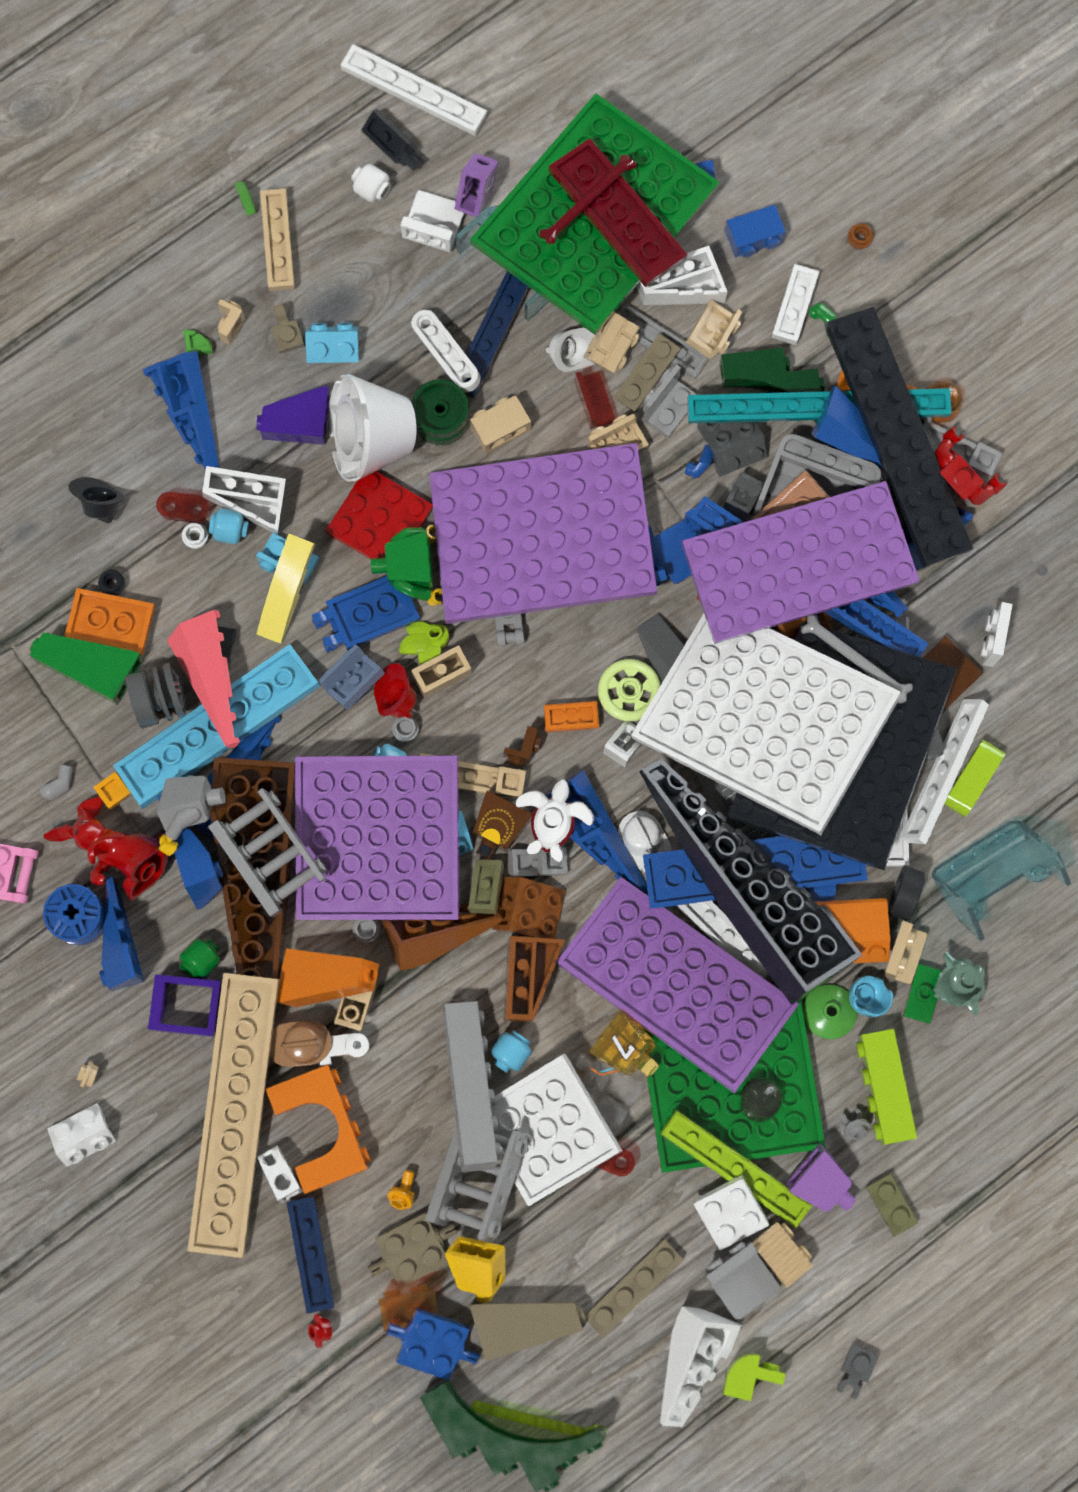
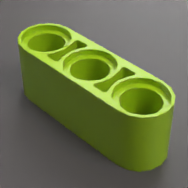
M982 739L954 782L944 805L961 816L966 817L1006 753Z

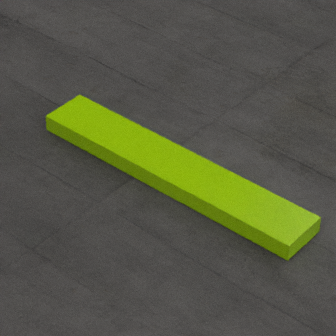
M675 1110L660 1131L667 1139L726 1180L731 1181L742 1175L755 1199L795 1228H797L812 1207V1204L792 1194L787 1186L678 1110Z

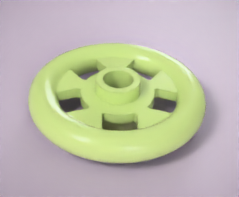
M635 659L620 660L611 664L603 672L598 684L599 700L603 708L611 716L622 721H638L642 718L661 686V682L657 673L648 664ZM624 670L628 677L618 682L614 676ZM638 671L647 677L643 684L634 678ZM616 688L618 699L611 700L609 689ZM625 688H634V694L627 695L625 693ZM644 690L651 693L647 703L640 701ZM623 702L628 704L634 703V711L622 710Z

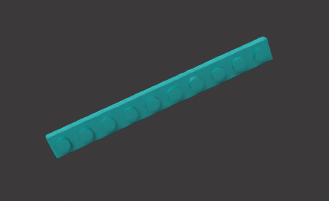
M950 388L908 389L919 418L950 417ZM830 391L688 395V424L818 420L823 412L822 407ZM842 391L857 407L851 391Z

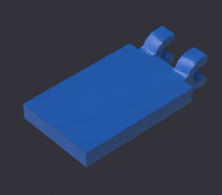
M387 576L326 601L328 609L312 614V622L316 630L330 623L335 633L322 638L323 646L327 653L339 648L343 644L348 651L355 644L357 646L363 645L420 621V616L411 597L395 590L389 584Z

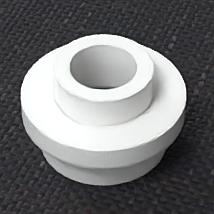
M190 523L182 531V540L191 549H199L208 541V531L200 523ZM199 533L200 537L198 540H192L191 535Z

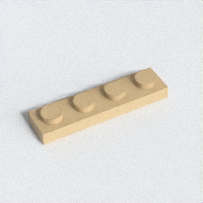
M286 188L260 191L268 289L269 291L295 289Z

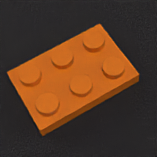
M76 588L64 637L136 651L143 657L156 606L153 603Z

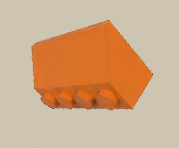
M886 898L815 902L819 906L823 904L831 912L861 952L862 956L853 963L889 962L890 929Z

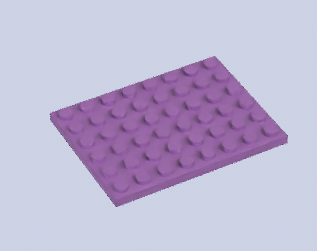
M637 443L429 473L446 624L657 595Z

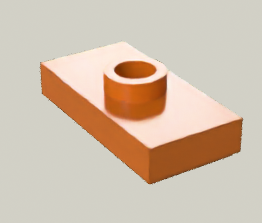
M597 701L544 705L546 733L599 729Z

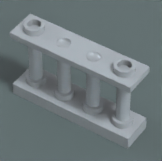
M262 788L258 793L263 801L230 824H223L221 821L216 820L208 827L270 917H275L283 911L279 905L283 903L282 900L315 876L320 882L324 883L328 880L324 874L328 870L319 858L314 860L278 808L281 802L274 792L268 793ZM270 809L278 823L246 846L241 845L239 847L233 839L236 836V832ZM283 832H286L294 845L259 869L257 867L254 869L248 861L252 858L251 855ZM301 854L309 868L278 890L269 891L264 884L267 881V877Z
M455 1128L425 1221L446 1227L447 1222L452 1220L480 1230L477 1239L494 1243L495 1238L498 1237L501 1231L500 1222L521 1158L527 1151L529 1136L514 1130L510 1138L494 1133L495 1143H500V1147L505 1148L506 1152L501 1165L496 1164L495 1169L482 1170L498 1176L493 1192L462 1181L464 1172H461ZM461 1193L489 1203L484 1219L455 1210L453 1204L456 1195Z

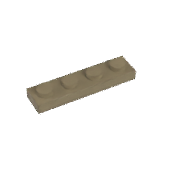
M663 1239L584 1315L585 1319L603 1338L683 1261V1258Z

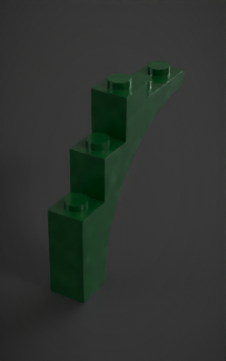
M783 347L721 354L719 366L723 388L744 387L768 393L825 392L824 378L819 377L818 368L788 372L790 371L789 356H784ZM830 445L831 448H834V449H836V450L842 451V450H840V449H838V448H836V447Z
M450 1380L444 1381L420 1397L453 1459L459 1455L463 1459L477 1451L476 1445H478L494 1476L500 1472L504 1476L519 1467L517 1465V1462H519L535 1492L541 1489L548 1492L560 1484L558 1480L563 1475L560 1465L562 1464L564 1468L572 1465L579 1460L577 1455L586 1450L588 1454L595 1452L603 1446L601 1441L607 1435L602 1425L581 1434L563 1438H533L514 1434L495 1426L477 1414L460 1397Z

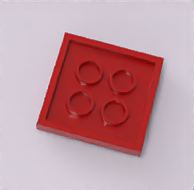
M375 471L355 483L325 532L370 560L371 558L386 557L385 544L390 542L391 538L404 528H422L433 510V504Z

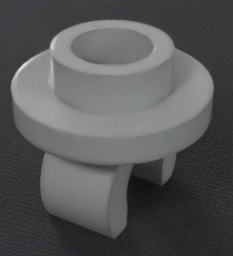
M855 1109L857 1119L854 1121H849L845 1114L841 1116L844 1126L843 1133L847 1138L860 1139L867 1134L870 1128L869 1121L863 1119L862 1112L859 1109Z

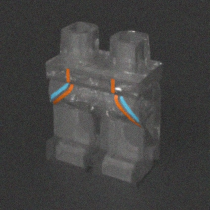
M580 1054L573 1066L585 1073L582 1079L583 1085L606 1124L614 1131H617L630 1109L610 1098L607 1094L609 1093L629 1107H632L645 1085L605 1063L598 1057L593 1059L587 1055Z

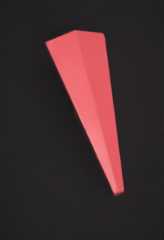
M212 610L180 623L167 639V642L224 745L229 748H235L240 742L239 738L234 737L232 722L236 721L235 713L230 711L229 698L233 697L227 658L222 657L220 642L224 641L223 633L218 632L217 619L220 618V613L218 610Z

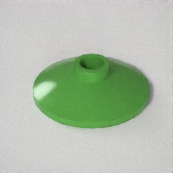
M823 985L818 987L807 996L803 1005L805 1024L812 1033L820 1038L837 1039L843 1037L851 1031L856 1023L857 1013L850 1005L849 992L840 986ZM829 1006H833L836 1009L835 1016L827 1014L826 1010Z

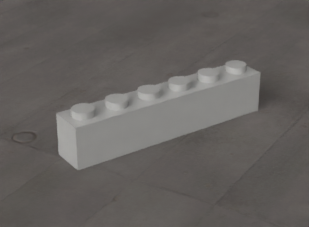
M477 1001L444 1004L442 1015L461 1172L495 1169L497 1160H501L500 1143H495L494 1133L498 1132L497 1117L492 1116L491 1106H494L493 1089H488L487 1079H491L490 1063H485L484 1053L488 1051L487 1038L481 1034V1027L484 1026L483 1010H478Z

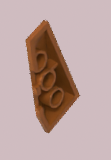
M460 904L458 920H382L392 956L400 971L428 964L501 923V915L498 911L497 914L470 913L468 909L469 904Z

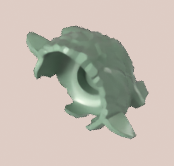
M945 952L944 961L946 966L939 974L938 982L933 989L935 992L934 996L939 1001H944V1003H949L952 1006L968 1007L972 1014L978 1015V1002L986 993L983 982L985 978L984 968L979 964L974 965L967 958L955 959L948 952Z

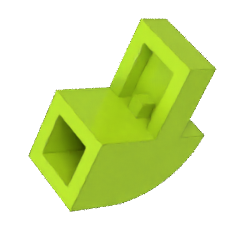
M743 1354L734 1359L728 1366L721 1393L726 1396L751 1401L756 1379L784 1385L786 1373L779 1371L780 1365L763 1362V1367L759 1366V1354Z

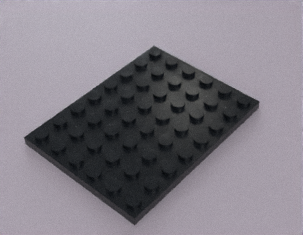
M802 621L795 641L873 678L813 633L802 634L801 627L807 624V622ZM827 629L898 683H911L913 685L912 691L906 695L907 700L905 703H897L821 835L738 792L732 803L728 818L885 870L956 676L957 668Z

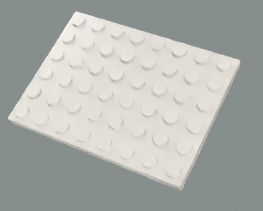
M703 614L631 736L634 740L821 835L901 697V692L770 628L714 644L705 615Z

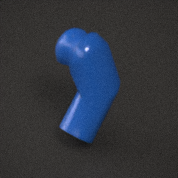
M707 444L703 448L698 463L688 462L685 474L692 476V479L699 478L712 464L713 455Z

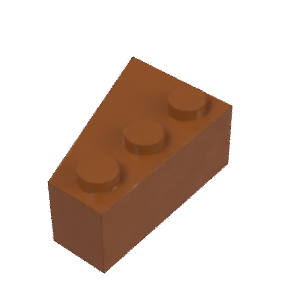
M509 937L503 1021L532 1022L534 1020L565 940Z

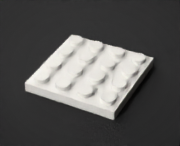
M566 1054L559 1056L494 1096V1106H491L492 1116L497 1117L498 1132L495 1134L510 1138L514 1130L529 1136L527 1151L521 1158L514 1179V1183L528 1207L622 1151ZM501 1147V1161H503V1158H504V1155H505V1152H506V1149H505V1148H502V1147Z

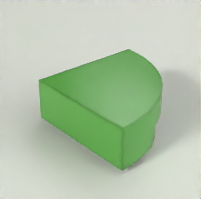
M242 181L234 183L247 216L256 213L245 183Z
M183 330L186 352L197 351L198 356L214 353L210 342L203 335L193 330Z

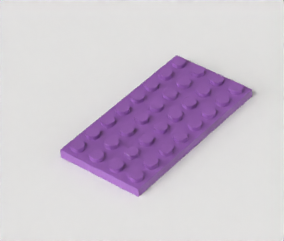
M886 481L681 542L714 644L912 586L920 582Z
M620 877L556 961V964L734 1094L799 1005L797 1002L791 1005L782 991L666 908L650 909L649 897L622 877Z

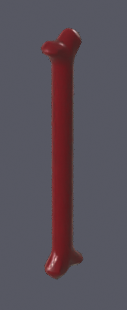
M621 155L619 163L550 228L540 230V238L545 239L547 244H554L558 234L624 172L636 168V161L630 159L628 155Z

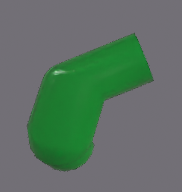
M816 303L815 306L809 308L810 317L814 320L820 318L824 325L828 321L837 319L836 314L824 303Z

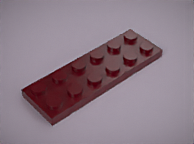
M589 138L549 165L548 171L576 204L614 166ZM622 176L613 182L583 211L585 216L645 287L687 259L688 254Z

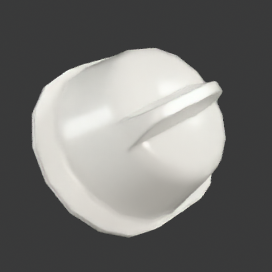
M584 327L561 331L554 335L545 351L550 354L554 364L562 372L587 368L594 365V363L588 361L583 356L594 334Z
M643 811L629 813L621 821L618 834L639 870L644 867V854L658 853L660 850L662 852L671 851L669 840L660 823L653 815Z

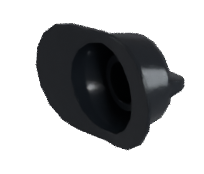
M77 478L68 485L69 491L81 500L85 515L107 524L112 522L113 516L118 512L119 503L125 499L124 494L95 478Z

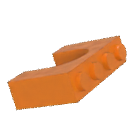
M325 1065L266 1089L274 1113L277 1116L304 1105L320 1104L327 1107L334 1114L338 1122V1139L331 1151L320 1158L295 1167L304 1194L368 1170L367 1163L371 1162L366 1146L361 1148L357 1137L361 1136L356 1120L351 1122L347 1111L352 1109L347 1095L341 1096L338 1085L342 1084L336 1068L332 1070L330 1065Z

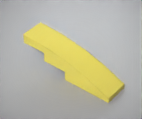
M288 534L265 601L257 635L282 644L300 598L299 591L308 571L306 567L315 543Z

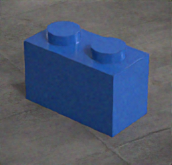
M776 205L726 221L725 233L735 258L739 256H752L757 250L763 248L774 249L781 245L786 233Z

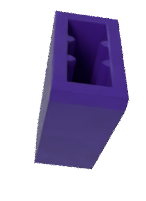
M322 386L263 406L262 415L257 416L256 429L260 431L262 439L325 445L330 401L328 387Z

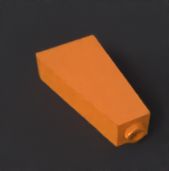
M286 948L279 978L277 1003L296 1008L372 992L378 977L379 964L363 958Z

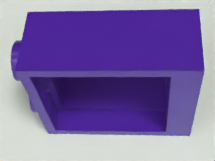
M155 974L148 1030L215 1038L222 982ZM169 984L212 988L208 1028L164 1024Z

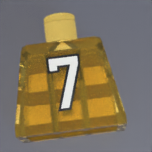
M620 1011L589 1050L591 1054L625 1075H633L639 1069L647 1077H650L659 1066L649 1056L656 1047L655 1042L644 1028L624 1011Z

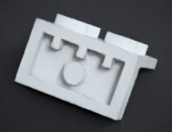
M419 190L417 191L409 216H403L400 225L402 238L451 253L464 213L454 209L456 201Z

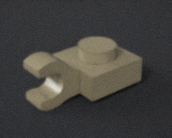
M283 304L273 306L278 325L271 328L279 353L282 354L304 347L297 321L288 322Z

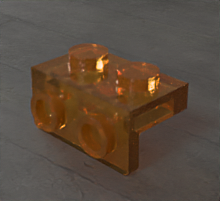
M428 1284L411 1287L412 1292L401 1294L400 1289L383 1292L384 1297L379 1298L378 1302L381 1309L384 1332H386L389 1323L405 1328L412 1320L416 1308L439 1315L435 1288L428 1289Z

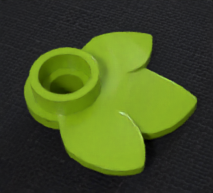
M414 622L406 627L408 636L401 641L399 653L407 655L418 654L419 664L422 665L441 655V649L446 646L449 640L448 629L442 624L429 625L426 622Z

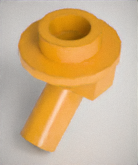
M405 1169L400 1187L393 1186L387 1193L390 1204L398 1210L410 1209L413 1205L415 1194L410 1190L415 1175L414 1171Z

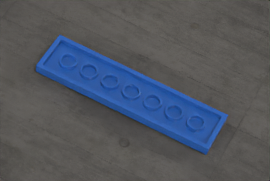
M782 836L752 840L771 857V863L780 870L784 869L790 875L789 879L800 889L803 887L813 888L868 880L866 864ZM683 849L643 855L650 909L715 900Z

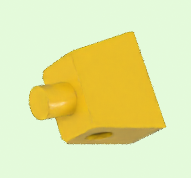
M458 1236L445 1252L457 1287L462 1291L475 1293L476 1300L479 1303L490 1302L506 1278L505 1246Z

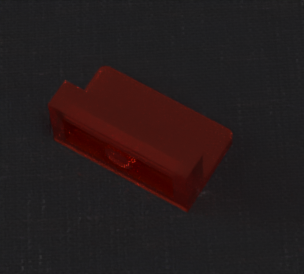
M581 371L575 372V385L590 430L613 423L615 416L600 371L583 377Z

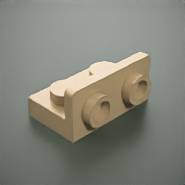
M902 921L885 977L908 985L912 983L927 933L913 929V924Z

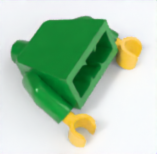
M429 525L426 529L404 528L394 535L390 542L385 544L386 557L371 558L372 574L387 573L389 584L395 590L411 598L427 601L430 606H438L443 602L437 601L435 595H441L442 589H435L433 591L429 589L433 588L429 544L437 540L436 537L431 536L429 533L435 530V526Z

